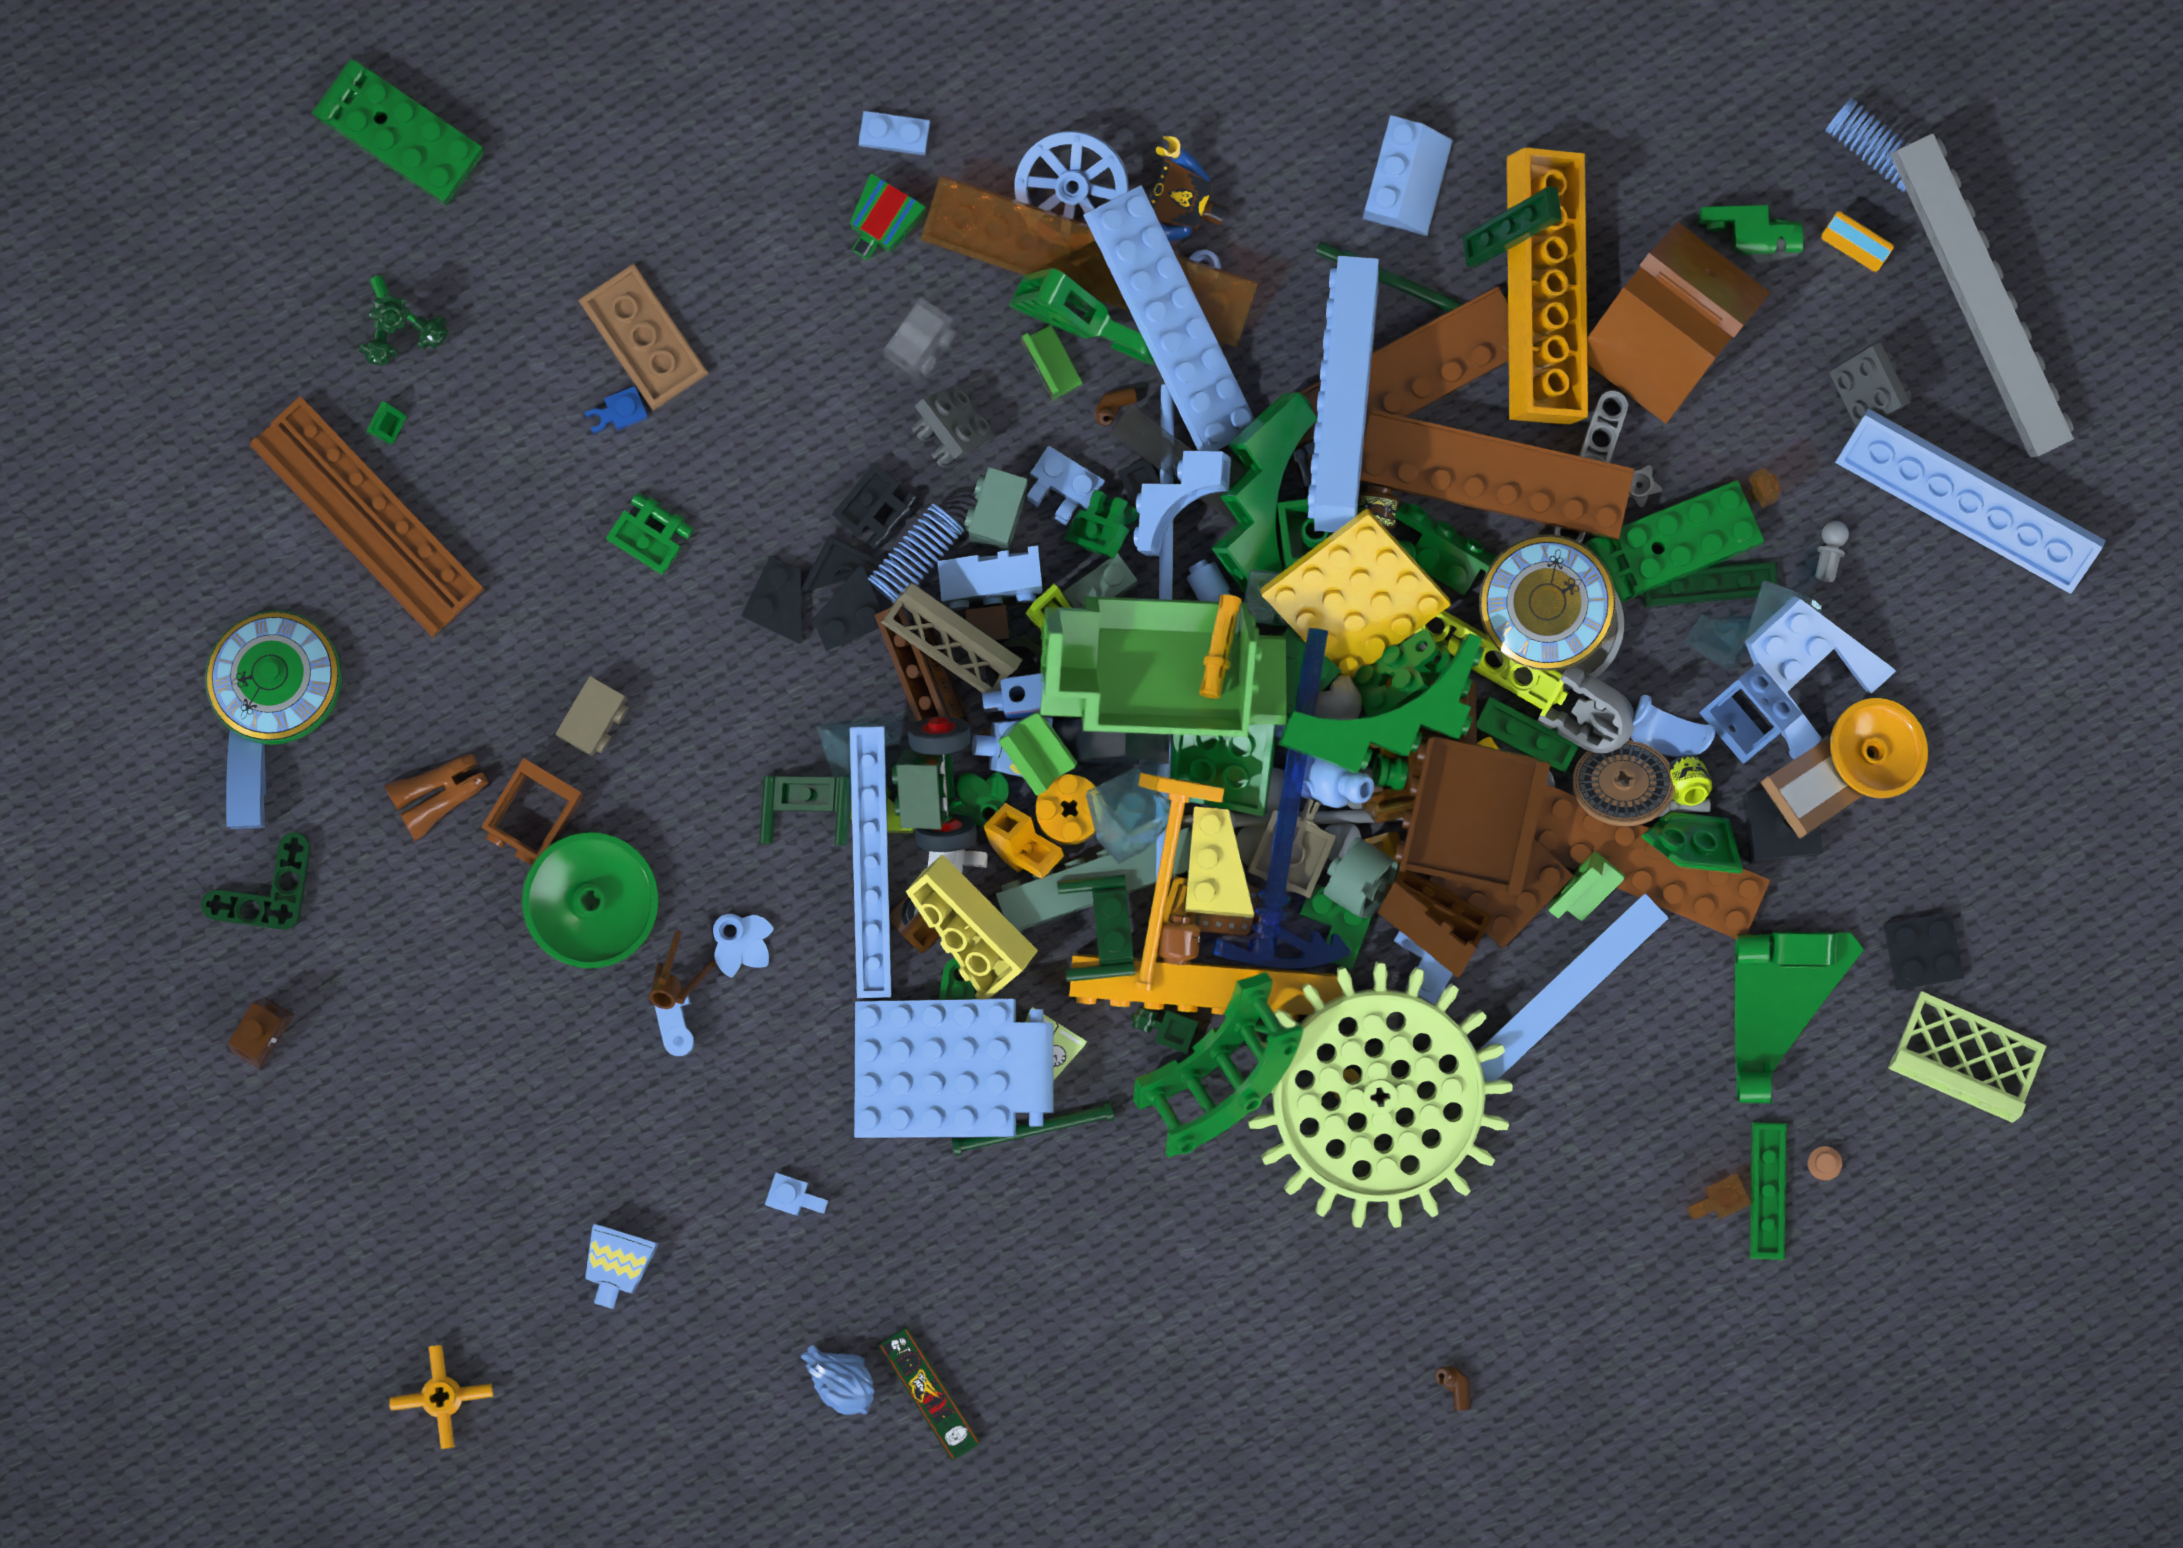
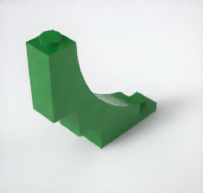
M1299 392L1283 393L1228 444L1247 471L1220 498L1239 523L1211 548L1268 626H1285L1287 624L1261 595L1260 591L1264 585L1283 572L1276 537L1278 492L1285 468L1296 445L1318 419L1311 410L1312 404Z

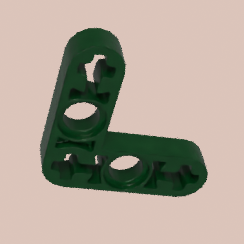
M294 832L284 835L280 840L270 897L212 890L202 898L201 910L207 918L219 922L276 930H290L299 923L307 879L311 845L308 839L302 834ZM294 839H298V844L303 846V851L297 852L295 856V863H302L300 870L292 866L282 867L283 860L291 861V852L286 850V845L293 844ZM287 872H293L299 878L298 886L292 891H285L280 885L281 877ZM217 896H221V902L233 905V898H238L234 907L235 918H230L232 911L224 909L219 910L218 915H214V910L209 908V902H214ZM248 901H256L260 907L259 915L253 920H247L242 915V907ZM266 903H272L269 909L274 911H282L283 906L287 905L288 911L293 913L292 919H286L285 924H281V919L268 916L269 922L264 923L263 921L267 914Z

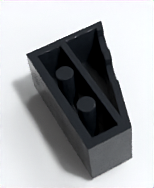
M1063 716L1061 721H1052V728L1077 761L1076 766L1109 765V762L1127 761V764H1139V760L1169 764L1170 734L1084 731L1081 717Z

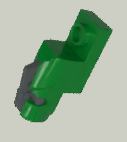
M1768 205L1701 207L1697 214L1698 227H1706L1709 232L1725 231L1727 226H1731L1732 252L1743 256H1750L1755 264L1797 257L1803 250L1801 221L1772 218V222H1769Z

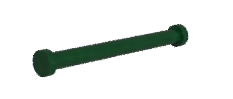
M1106 1101L1104 1106L1043 1119V1126H1029V1123L1016 1125V1137H963L959 1139L958 1137H951L956 1157L961 1156L962 1152L1099 1120L1107 1119L1108 1122L1115 1120L1111 1102Z

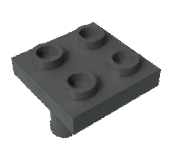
M1881 343L1869 347L1829 372L1856 427L1868 408L1886 418L1911 403V392H1905L1908 386L1900 382L1895 372L1896 362H1890L1893 356L1885 352Z
M956 385L927 396L915 405V408L922 417L912 424L911 429L914 433L921 429L916 436L922 441H927L933 433L941 440L942 444L931 453L933 459L942 456L936 462L941 467H947L954 459L987 446L996 438L991 432L987 421L978 415L971 406L967 395L959 390Z

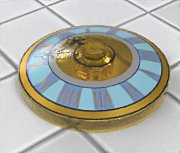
M1538 535L1514 543L1494 560L1481 586L1479 607L1482 623L1489 639L1505 657L1529 669L1556 671L1579 664L1590 657L1601 646L1612 627L1616 609V597L1613 581L1607 568L1600 558L1588 547L1563 536Z

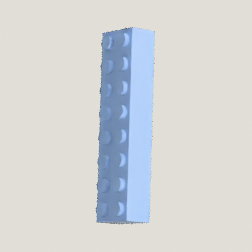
M1338 256L1337 268L1330 269V296L1327 300L1326 310L1327 327L1324 330V357L1321 361L1320 371L1321 388L1318 392L1317 402L1318 419L1315 423L1314 432L1315 450L1312 454L1311 485H1309L1308 518L1314 519L1315 531L1336 532L1357 516L1378 296L1379 259Z

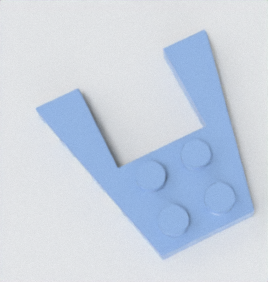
M1795 596L1745 641L1753 664L1756 665L1759 662L1794 704L1795 702L1787 692L1833 649L1861 686L1871 694L1896 672L1894 668ZM1803 713L1781 732L1787 741L1790 749L1788 752L1792 759L1801 756L1822 740Z

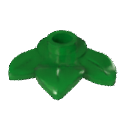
M998 771L993 773L987 781L975 774H960L957 791L961 800L955 802L950 814L968 816L975 821L976 826L978 825L985 830L984 825L989 821L985 817L986 811L989 808H993L996 813L1005 804L1010 791L1007 780Z

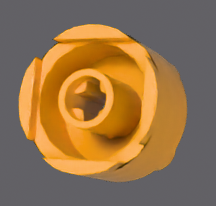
M1071 774L1059 776L1046 791L1038 795L1036 817L1039 827L1055 843L1063 845L1084 843L1091 839L1101 826L1104 812L1101 794L1094 784L1081 776ZM1072 803H1075L1078 815L1075 817L1068 815L1066 818L1062 816L1064 813L1062 805L1067 804L1070 806Z

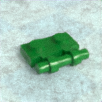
M637 492L631 504L640 509L639 513L634 517L628 512L623 511L607 535L606 540L664 576L681 550V547L671 541L676 533L688 539L694 528L684 522L685 518L675 513L672 515L660 507L659 502L654 498L650 497L648 499ZM651 517L666 526L661 534L646 525Z

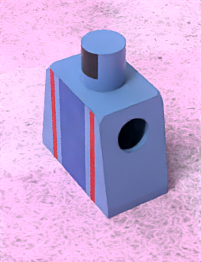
M1041 673L1002 679L1001 691L982 693L985 713L1004 711L1006 719L1014 721L1022 720L1032 713L1040 711L1042 694ZM1018 695H1024V696H1025L1022 701H1020V702H1013V699H1014L1016 696H1018Z

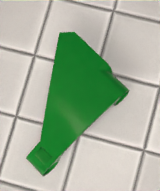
M1850 932L1736 934L1738 940L1735 939V1066L1738 1103H1772L1771 1078L1774 1069L1829 994L1864 951Z

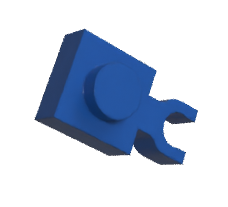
M635 386L604 398L608 408L603 410L591 409L584 412L587 419L595 415L601 417V423L591 428L593 434L603 431L612 422H614L616 430L619 431L648 419Z

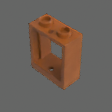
M523 758L481 828L488 832L485 837L487 840L502 849L507 843L517 849L514 856L532 865L544 849L559 839L585 795ZM527 777L568 801L538 851L497 828Z

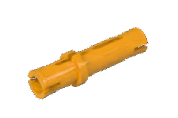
M1220 595L1208 656H1205L1203 661L1205 670L1199 695L1211 699L1221 698L1226 670L1230 669L1229 653L1242 599L1236 596Z

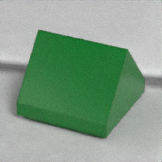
M382 401L366 433L393 445L407 415Z

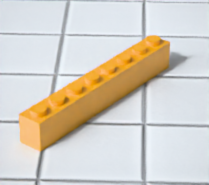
M1073 953L1072 968L1100 965L1099 955ZM1133 958L1134 976L1070 982L1069 995L1076 997V1003L1096 1004V999H1109L1111 1006L1130 1007V1001L1144 1002V1008L1162 1010L1164 1009V1004L1178 1005V1011L1198 1012V1007H1211V1013L1224 1015V1011L1232 998L1236 981L1267 972L1273 981L1267 1003L1273 1012L1278 1008L1288 1012L1294 1020H1299L1300 1014L1310 1015L1314 1011L1313 1005L1305 998L1302 989L1304 984L1308 982L1313 986L1324 1003L1342 996V989L1337 980V974L1192 962L1189 965L1155 962L1151 983L1155 985L1154 991H1145L1133 988L1134 981L1139 979L1142 962L1141 958Z

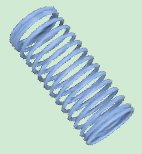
M1850 98L1825 129L1828 134L1833 132L1832 137H1836L1842 131L1838 142L1843 141L1847 137L1844 146H1848L1855 139L1850 147V151H1854L1860 145L1856 151V156L1860 155L1867 148L1862 156V160H1866L1872 154L1868 160V165H1871L1879 157L1873 167L1876 170L1884 163L1879 174H1883L1891 166L1885 179H1889L1896 172L1891 180V184H1894L1900 179V175L1893 160H1891L1890 153L1901 147L1904 138L1900 139L1886 155L1899 136L1896 133L1881 149L1893 129H1889L1873 147L1886 129L1887 124H1884L1868 141L1881 123V119L1877 120L1861 138L1875 118V115H1872L1856 132L1869 114V110H1866L1849 129L1863 109V105H1861L1844 123L1857 104L1856 100ZM1900 180L1897 188L1904 192L1906 188L1902 180Z
M934 503L928 508L929 514L923 513L925 520L918 519L919 525H913L915 531L908 530L910 537L903 536L904 542H898L900 549L895 547L893 548L895 554L888 553L890 560L883 559L886 566L878 565L880 571L873 570L874 575L868 577L869 582L892 603L895 602L898 594L880 576L892 583L900 591L903 588L884 569L899 579L905 586H908L909 583L899 576L889 564L905 574L913 583L919 585V582L907 573L895 559L907 566L920 579H924V576L913 568L898 552L913 561L925 573H929V571L915 560L904 547L915 553L928 566L934 568V565L921 555L908 540L922 549L935 562L939 561L913 535L924 541L937 554L944 556L918 529L930 536L944 550H949L923 523L936 531L950 545H953V541L938 530L927 517L939 524L955 539H958L956 534L962 535V532H964V528L952 516Z

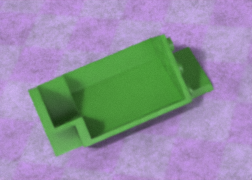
M1084 596L1083 609L1045 607L1044 626H1041L1043 647L1041 655L1042 694L1040 715L1081 717L1084 731L1248 737L1249 725H1286L1285 636L1259 635L1258 628H1255V615H1250L1247 603H1241L1229 653L1230 669L1226 670L1221 698L1211 699L1199 695L1205 670L1203 661L1204 657L1208 656L1219 602Z

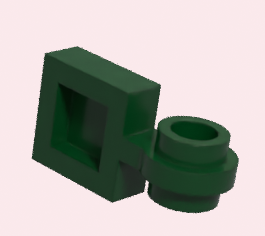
M1138 1007L1136 1013H1132L1130 1018L1133 1020L1132 1027L1151 1033L1152 1027L1159 1030L1154 1041L1155 1043L1187 1054L1198 1021L1168 1010L1165 1011L1162 1022L1155 1020L1156 1013Z

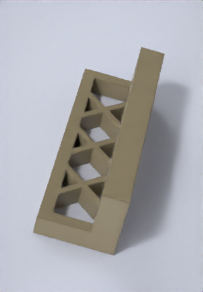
M912 583L900 592L881 622L982 693L999 691L1001 689V680L1007 679L1010 674L1016 671L1022 661L1021 658ZM901 606L912 613L915 626L904 627L893 619ZM934 628L940 632L943 645L931 646L925 641L923 629ZM961 647L966 650L970 664L960 666L954 662L951 648ZM989 666L1000 674L992 687L981 680L978 668Z

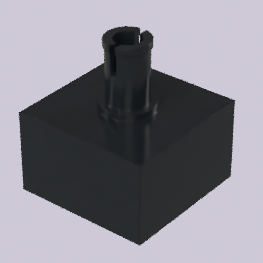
M1767 791L1749 792L1742 796L1750 863L1816 857L1823 853L1820 825L1802 838H1799Z

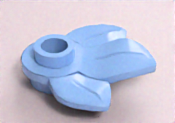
M725 914L717 919L713 927V935L718 942L714 957L724 974L733 977L738 972L742 963L755 968L768 966L769 952L762 939L768 937L774 928L766 919L757 915L741 918L735 914ZM727 925H734L737 932L735 936H725L724 929Z

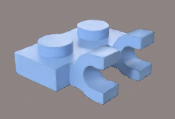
M1048 445L1030 473V476L1038 481L1027 494L1026 501L1038 508L1049 489L1054 490L1066 498L1055 513V519L1066 526L1078 506L1087 510L1094 490L1100 491L1105 484V480Z

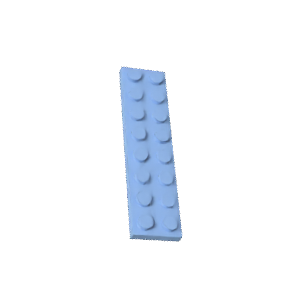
M1142 185L1083 214L1198 451H1217L1235 439L1255 418Z
M1869 408L1835 462L2070 594L2095 560L2106 541Z

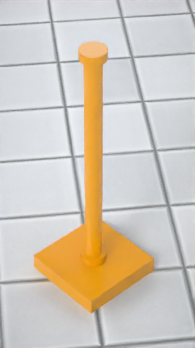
M1140 773L1138 786L1169 793L1168 799L1172 800L1139 979L1134 981L1133 987L1153 992L1155 985L1151 983L1185 802L1189 803L1190 797L1222 803L1224 789L1203 783Z

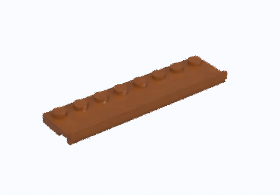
M1499 286L1372 353L1365 434L1371 410L1407 417L1509 362L1508 303ZM1321 381L1299 392L1312 404L1311 410L1317 418L1318 392L1321 388ZM1317 420L1306 431L1297 445L1314 438ZM1313 453L1306 456L1310 468ZM1290 462L1296 475H1298L1294 463Z
M301 396L277 416L263 433L251 441L250 446L433 639L485 590Z
M1371 410L1364 438L1360 482L1619 540L1635 469Z

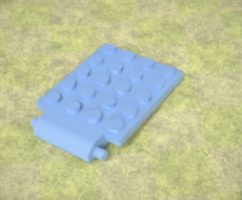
M1015 999L855 1002L854 1138L1016 1137V1113H1029V1126H1043V1113H1053V1023H1043V1010H1030V1023H1016Z

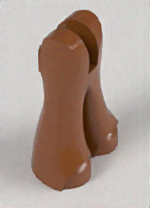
M473 753L457 757L420 775L395 780L383 785L398 812L422 796L436 789L445 788L437 795L400 814L415 842L422 838L447 812L480 792L489 783L484 772L469 777L461 783L458 781L457 777L459 775H464L478 765Z

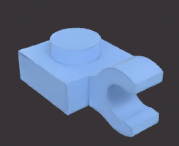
M775 1173L765 1205L798 1216L801 1206L824 1214L828 1201L806 1194L809 1183Z

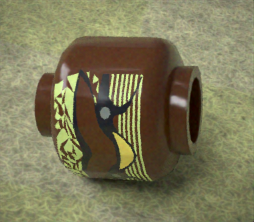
M1366 486L1365 491L1359 492L1357 515L1367 508L1387 530L1393 529L1396 526L1397 519L1395 514L1399 508V499L1392 495V489Z

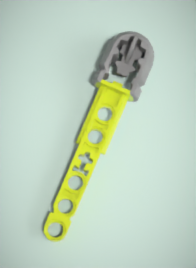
M1446 611L1436 616L1443 620L1445 629L1440 634L1432 633L1435 642L1442 641L1445 643L1449 652L1455 656L1461 641L1454 636L1449 639V642L1444 639L1451 631L1452 626L1457 628L1453 634L1459 638H1463L1469 633L1483 638L1480 644L1484 648L1482 658L1478 666L1472 665L1471 669L1542 709L1538 719V723L1548 729L1557 727L1559 735L1594 753H1608L1619 749L1631 737L1634 729L1633 707L1628 699L1618 690L1593 676L1585 678L1584 671L1574 665L1569 666L1564 674H1561L1554 669H1535L1519 664L1502 653L1489 635L1484 634ZM1427 623L1414 633L1417 634L1423 630L1429 631ZM1491 650L1501 653L1503 656L1502 666L1492 667L1487 664L1486 653ZM1520 667L1528 668L1533 674L1532 682L1528 684L1519 683L1515 678V670ZM1564 684L1571 686L1573 691L1579 694L1583 693L1591 698L1589 700L1579 698L1574 706L1572 713L1577 716L1578 722L1569 718L1567 713L1559 712L1552 708V705L1556 703L1562 705L1567 697L1568 692L1564 690Z

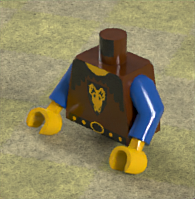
M1163 136V139L1168 141L1169 148L1166 151L1162 147H1157L1156 152L1158 155L1170 157V160L1165 159L1150 204L1168 241L1171 242L1185 239L1191 233L1197 234L1202 219L1221 225L1227 207L1209 201L1213 190V184L1210 183L1209 175L1193 156L1180 147V142L1177 138Z

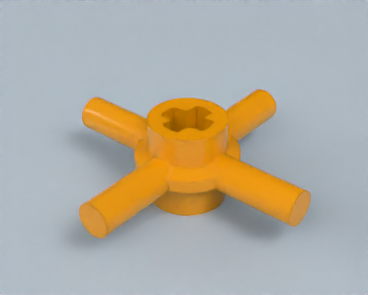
M429 1346L432 1379L424 1385L421 1393L389 1397L390 1409L392 1411L423 1406L426 1412L437 1417L441 1449L453 1448L455 1446L451 1415L459 1409L462 1401L494 1397L493 1385L490 1383L460 1387L455 1380L446 1377L443 1346ZM439 1387H443V1392H449L450 1398L444 1401V1407L440 1406V1401L435 1402L433 1398L434 1394L439 1393Z

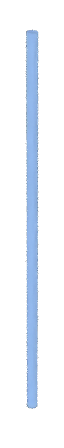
M1166 384L1161 385L1160 484H1173L1174 400ZM1173 521L1164 535L1160 550L1159 599L1172 600ZM1171 734L1169 764L1157 763V775L1171 778ZM1157 791L1156 882L1170 812L1169 793Z

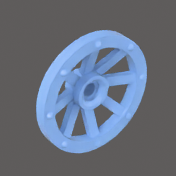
M1073 130L1053 133L1033 145L1023 157L1015 178L1016 202L1026 223L1043 238L1062 245H1082L1095 241L1090 229L1071 232L1076 204L1079 203L1085 213L1095 209L1087 196L1088 194L1112 200L1129 191L1126 169L1114 149L1105 141L1092 134ZM1072 144L1069 170L1050 150L1051 148L1058 145ZM1083 146L1095 151L1103 158L1084 172L1081 171ZM1041 156L1059 178L1029 176L1033 164ZM1110 167L1116 189L1091 184L1090 180ZM1069 181H1076L1079 185V190H1071ZM1028 187L1055 189L1056 193L1034 209L1029 198ZM1062 201L1065 203V209L1060 230L1046 223L1041 217Z

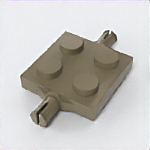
M1307 798L1301 816H1289L1273 809L1247 869V872L1263 878L1271 885L1262 904L1266 906L1270 904V908L1276 909L1283 891L1296 892L1305 897H1311L1336 839V835L1320 829L1313 822L1321 803Z

